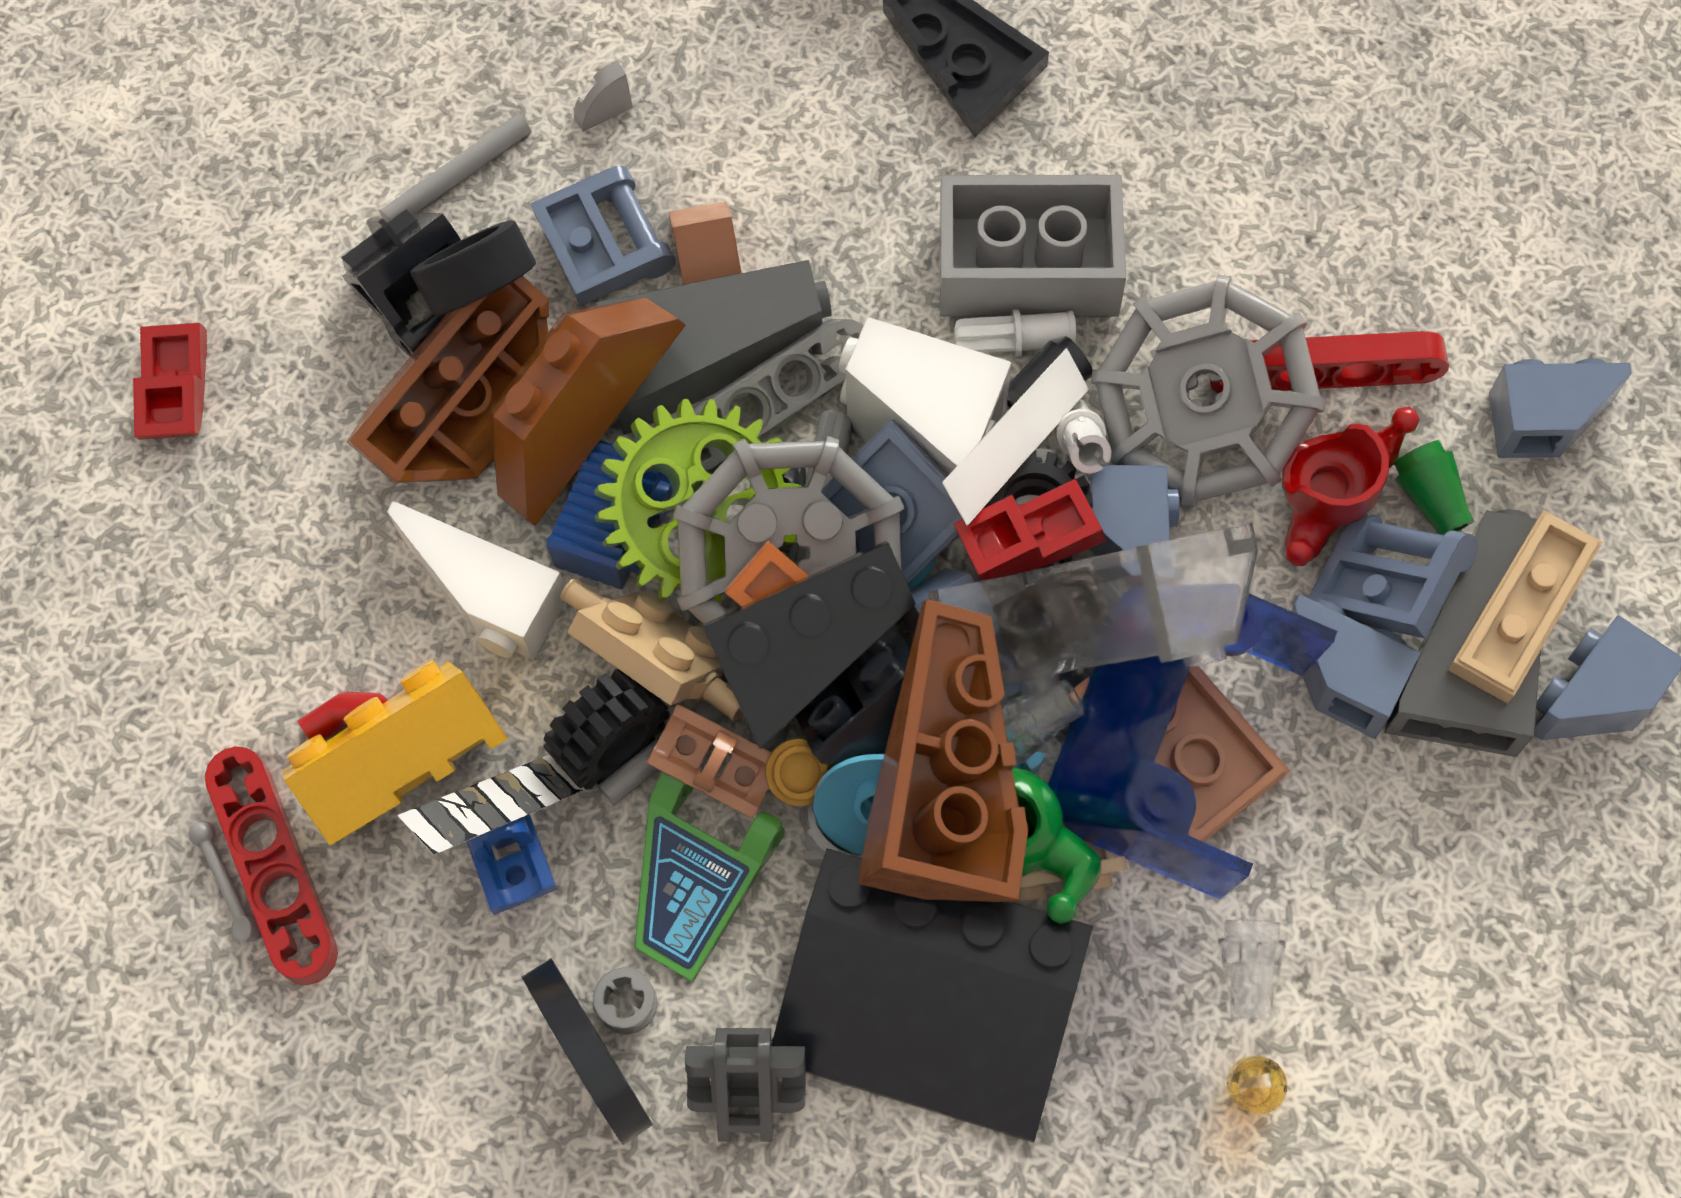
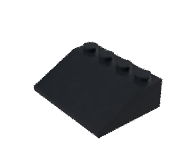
M827 848L805 914L772 1039V1046H805V1070L808 1074L1034 1143L1093 926L1075 920L1059 924L1054 922L1047 915V912L1013 902L926 900L858 884L862 858Z

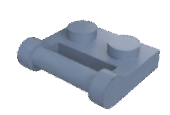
M624 166L611 167L530 203L534 215L580 306L644 277L657 278L663 276L676 263V259L667 243L660 242L633 192L636 183L627 167ZM603 201L614 203L637 248L636 251L625 256L622 255L597 204Z
M1366 514L1360 520L1347 524L1308 598L1311 600L1321 599L1329 601L1340 607L1347 617L1361 624L1426 639L1460 572H1466L1473 565L1477 555V541L1469 533L1449 531L1445 535L1383 524L1378 516ZM1379 548L1431 560L1428 566L1367 553H1372Z

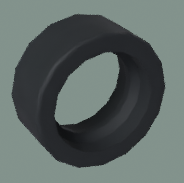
M508 220L481 230L441 250L415 266L410 273L431 313L438 316L465 307L507 286L529 272L536 265V260L517 223L513 220Z

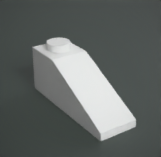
M393 501L387 513L400 537L479 636L478 642L487 650L504 658H511L514 652L534 660L566 603L560 600L561 592L565 587L560 572Z

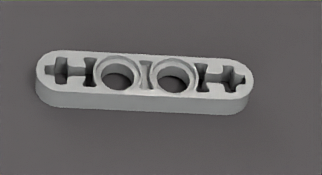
M830 319L823 322L693 408L695 415H700L704 404L709 399H714L717 406V417L724 419L729 413L732 400L737 395L742 393L750 394L758 405L756 420L761 419L763 421L762 429L758 435L760 437L845 380L846 375L839 373L841 356H832L819 363L808 352V349L811 347L813 354L824 355L837 345L835 333L838 335H851V337L858 339L864 325L853 319ZM795 360L800 362L805 368L807 382L800 393L790 396L781 389L779 373L786 363ZM822 368L827 372L825 376L823 374ZM713 447L703 448V454L700 457L705 471L727 459L724 452Z

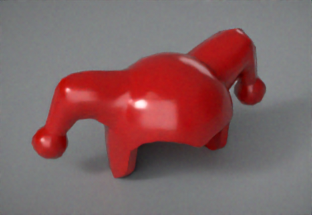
M1410 407L1398 408L1392 416L1391 424L1377 432H1374L1368 425L1350 424L1343 431L1306 440L1296 447L1282 470V488L1292 509L1291 521L1285 538V558L1293 566H1305L1320 554L1329 537L1338 527L1360 520L1373 509L1386 484L1389 468L1398 459L1406 433H1412L1417 428L1420 419L1416 410Z

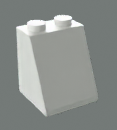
M867 317L859 338L849 337L840 358L839 373L846 375L841 390L840 403L847 405V416L852 421V432L864 443H867L889 420H895L949 475L1006 414L1011 362Z

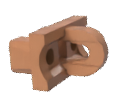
M678 703L646 763L753 819L769 789L765 777V767L772 752L763 747L759 749L757 744ZM713 744L715 748L704 769L699 766L710 745ZM726 754H732L721 776H716Z

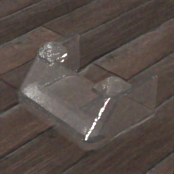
M1253 523L1141 545L1133 549L1005 577L930 591L928 594L930 600L992 616L1003 685L1019 683L1021 693L1029 694L1060 687L1058 674L1153 656H1159L1161 663L1183 658L1185 667H1194L1226 660L1225 646L1239 642L1258 554V546Z

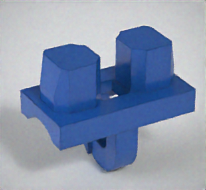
M530 814L466 841L493 915L558 890ZM514 843L519 844L521 851L496 860L492 847L499 850Z

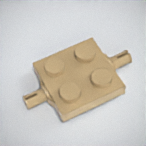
M573 578L566 584L561 592L560 600L577 610L567 631L572 637L670 706L685 699H698L701 702H708L728 716L733 722L743 715L731 686L725 683L727 681L726 675L704 628L692 626L673 612V605L668 600L661 601L658 599V594L642 590L612 600L609 597H602L583 584L578 578Z

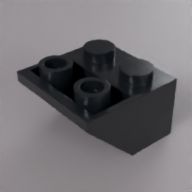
M894 625L796 715L812 754L821 764H838L844 760L861 755L885 754L912 646Z

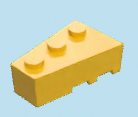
M434 660L422 664L400 680L405 690L383 704L378 697L366 701L344 717L343 720L348 725L346 729L328 741H325L321 734L316 735L287 755L286 758L291 765L281 771L283 780L330 846L401 804L403 801L401 797L431 776L437 782L454 772L456 767L452 762L483 741L486 742L491 750L508 739L464 672L451 662L447 661L439 667Z

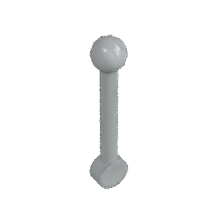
M206 821L194 823L188 832L189 840L194 845L201 847L234 918L231 929L234 939L238 942L256 940L260 934L259 927L254 915H247L214 845V827Z

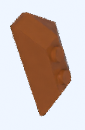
M522 276L478 301L447 313L371 402L346 442L394 483L477 479L494 458L489 410L548 333L549 299Z
M647 298L562 313L489 410L497 495L527 521L536 526L686 325Z

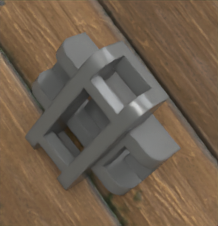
M716 1028L714 1046H686L687 1107L694 1112H716L718 1142H730L731 1133H760L761 1142H773L774 1113H794L804 1108L806 1099L805 1046H772L771 1028ZM732 1107H759V1114H732Z

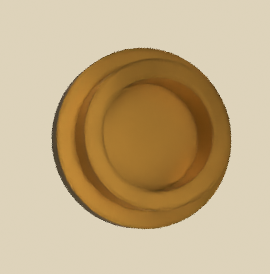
M791 739L778 745L770 754L765 767L766 782L771 792L782 802L793 806L809 805L813 803L818 782L832 768V764H821L812 754L806 739Z

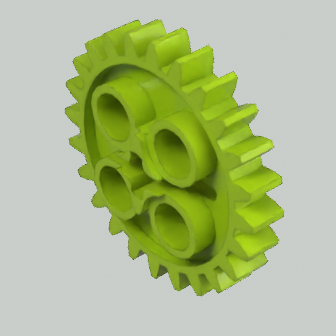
M683 399L678 404L676 419H673L667 409L660 405L653 411L655 428H652L639 417L631 424V429L637 443L621 436L613 443V447L624 460L605 459L601 464L600 469L615 479L614 483L598 485L594 492V495L611 501V507L598 512L595 516V521L614 524L616 530L602 542L603 547L622 545L626 552L617 562L616 568L618 570L624 569L634 563L641 569L634 585L637 588L642 587L653 578L660 581L658 599L661 601L667 599L675 587L681 589L679 559L672 554L668 545L670 532L678 529V520L675 519L657 528H650L647 520L654 515L675 509L676 505L685 503L711 476L701 464L700 457L703 448H718L728 457L735 450L733 444L742 439H746L748 444L762 443L757 437L762 429L763 421L758 419L744 429L739 426L740 407L738 406L730 410L722 419L717 417V406L714 399H709L704 404L700 415H695L690 401ZM777 437L765 443L782 442V440ZM791 468L760 469L768 488L802 487L799 484L784 483L782 475ZM658 471L668 477L672 485V495L668 501H654L646 495L642 487V477L645 472ZM751 483L749 489L727 496L710 516L727 522V510L730 505L745 506L755 494ZM704 529L706 581L708 583L725 575L724 536ZM792 534L785 535L782 546H790L796 543V536ZM722 593L713 597L719 603H721Z

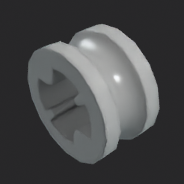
M617 968L603 975L597 983L593 995L595 1011L604 1025L615 1033L625 1035L637 1033L647 1027L656 1014L658 1005L656 991L647 976L634 968ZM631 984L636 996L644 997L643 1005L640 1009L633 1005L631 1008L635 1014L631 1017L620 1018L616 1007L607 1004L611 993L616 996L620 995L617 987L620 985Z

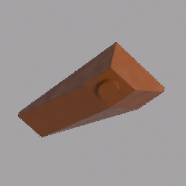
M929 599L922 603L869 815L858 884L926 900L1015 902L1019 899L1028 827L1024 807L1018 806L1012 768L1017 763L1013 742L1008 743L1001 706V700L1004 698L1005 692L992 616Z

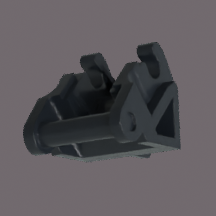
M405 209L388 223L383 218H369L366 222L372 235L342 256L341 259L346 271L342 275L344 280L382 319L390 338L410 357L446 315L436 316L431 313L410 330L406 327L409 324L408 321L412 319L406 302L410 299V296L419 290L410 272L415 266L441 250L457 243L461 238L443 213L426 212L416 219Z

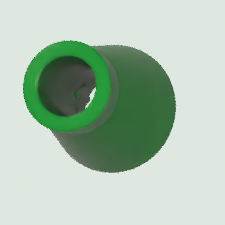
M1440 440L1424 444L1401 456L1393 463L1399 473L1395 481L1432 524L1437 534L1445 535L1449 531H1460L1474 522L1468 509L1453 451L1446 452Z

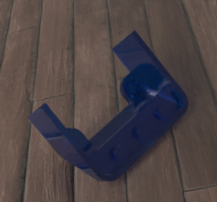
M1236 588L1140 589L1129 594L1122 601L1113 617L1046 782L1056 794L1061 805L1063 826L1086 842L1118 856H1125L1126 859L1221 900L1249 877L1253 863L1187 835L1196 812L1194 790L1181 774L1154 762L1198 647H1203L1223 656H1239L1249 653L1303 676L1334 643L1338 631Z

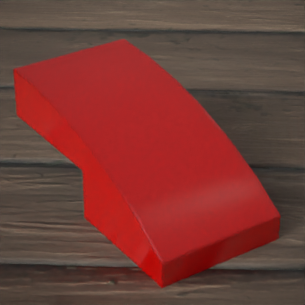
M201 323L140 327L141 378H133L134 437L138 440L199 435L204 408L207 329Z
M1076 479L1019 506L1013 495L1008 496L982 509L967 526L963 519L953 523L981 581L1036 569L1063 560L1106 541L1103 529Z

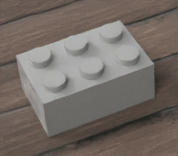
M941 175L939 215L940 316H1011L1012 309H1019L1020 315L1059 313L1073 310L1075 317H1119L1126 282L1122 175Z

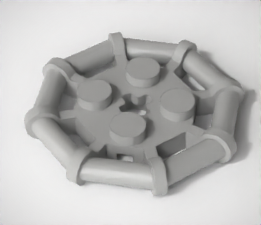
M1218 275L1216 281L1153 299L1145 300L1142 296L1134 302L1133 305L1136 309L1101 367L1093 370L1091 383L1097 386L1112 449L1110 459L1114 465L1167 466L1168 489H1178L1182 506L1195 507L1197 501L1267 483L1273 487L1282 480L1279 476L1317 413L1324 412L1326 398L1321 397L1303 330L1307 322L1300 313L1291 315L1234 284L1232 277L1226 275ZM1211 308L1209 323L1170 333L1162 322ZM1227 310L1235 312L1269 332L1255 343L1247 338L1244 339L1238 336L1231 329L1224 326ZM1152 329L1161 342L1155 350L1157 353L1149 367L1146 365L1141 374L1126 372ZM1279 346L1282 348L1292 392L1272 390L1264 357ZM1209 374L1213 382L1223 381L1224 388L1223 392L1215 395L1216 403L1204 407L1200 399L1190 400L1189 390L1198 387V376ZM1126 388L1140 390L1148 421L1147 424L1135 433L1132 431L1123 389ZM1271 406L1290 408L1262 454L1251 439L1252 436L1262 425L1265 415ZM1160 436L1188 453L1185 472L1145 450L1144 447ZM1242 447L1252 461L1201 475L1203 456Z
M826 436L824 441L749 444L746 439H742L733 444L735 450L683 506L676 505L672 517L678 520L681 596L677 597L676 601L681 611L688 609L703 624L729 613L713 597L725 592V589L767 541L778 548L783 545L784 536L789 534L796 535V541L799 546L808 547V558L799 560L797 566L810 576L856 555L855 531L874 523L875 546L887 541L901 569L900 511L904 509L900 497H892L839 447L840 440ZM814 467L807 487L768 488L760 472V469ZM829 473L867 509L849 518L821 493L827 474ZM748 476L755 494L742 510L729 522L710 516L737 485ZM704 529L724 536L725 575L708 583L706 581Z

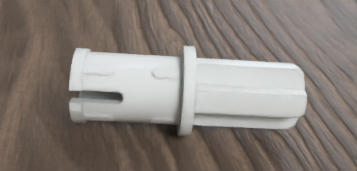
M1012 309L1011 316L959 319L954 327L955 345L981 353L1014 352L1015 358L1021 357L1022 351L1040 350L1049 340L1056 343L1064 336L1069 337L1076 344V323L1073 310L1059 313L1020 315L1019 309Z
M1080 399L1057 424L1056 438L1058 445L1066 454L1070 455L1074 467L1083 473L1092 474L1101 471L1103 466L1098 459L1100 456L1106 463H1109L1112 451L1109 442L1105 439V424L1100 416L1091 411L1087 403Z

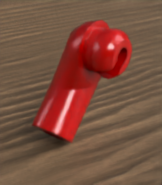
M342 692L298 719L297 722L308 739L321 734L323 739L326 740L348 726L343 720L344 717L361 704L374 697H378L382 704L388 701V699L381 693Z

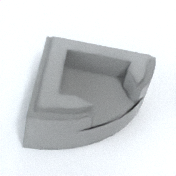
M617 60L594 75L593 78L597 83L591 88L584 100L578 97L575 103L574 118L583 132L633 108L627 75Z

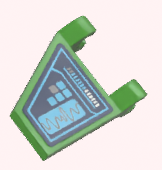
M661 772L648 803L635 949L693 983L762 867L772 856L784 837L785 829L778 818L767 812H760L753 820L739 851L674 815L683 805L693 787Z

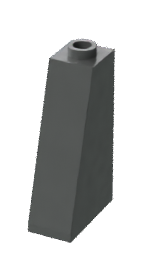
M809 260L596 302V307L647 298L686 325L619 414L623 434L633 433L631 424L638 417L649 425L653 424V411L660 405H663L671 415L677 412L678 404L683 399H688L692 405L718 392L812 329L821 325L822 318L832 316L826 282H814Z
M1505 509L1497 512L1486 510L1472 533L1477 541L1475 561L1469 570L1460 572L1426 639L1423 640L1419 648L1421 653L1386 722V734L1517 757L1534 737L1541 650L1516 694L1508 704L1448 671V668L1537 519L1531 518L1527 513L1519 510Z

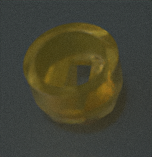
M1251 1055L1239 1059L1231 1067L1227 1076V1090L1230 1098L1239 1108L1254 1114H1267L1276 1110L1284 1101L1287 1094V1079L1284 1071L1275 1061L1266 1057ZM1269 1074L1271 1086L1251 1088L1244 1092H1239V1080Z

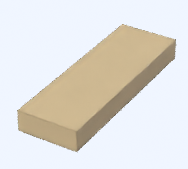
M1543 510L1448 668V671L1508 704L1523 682L1603 541Z

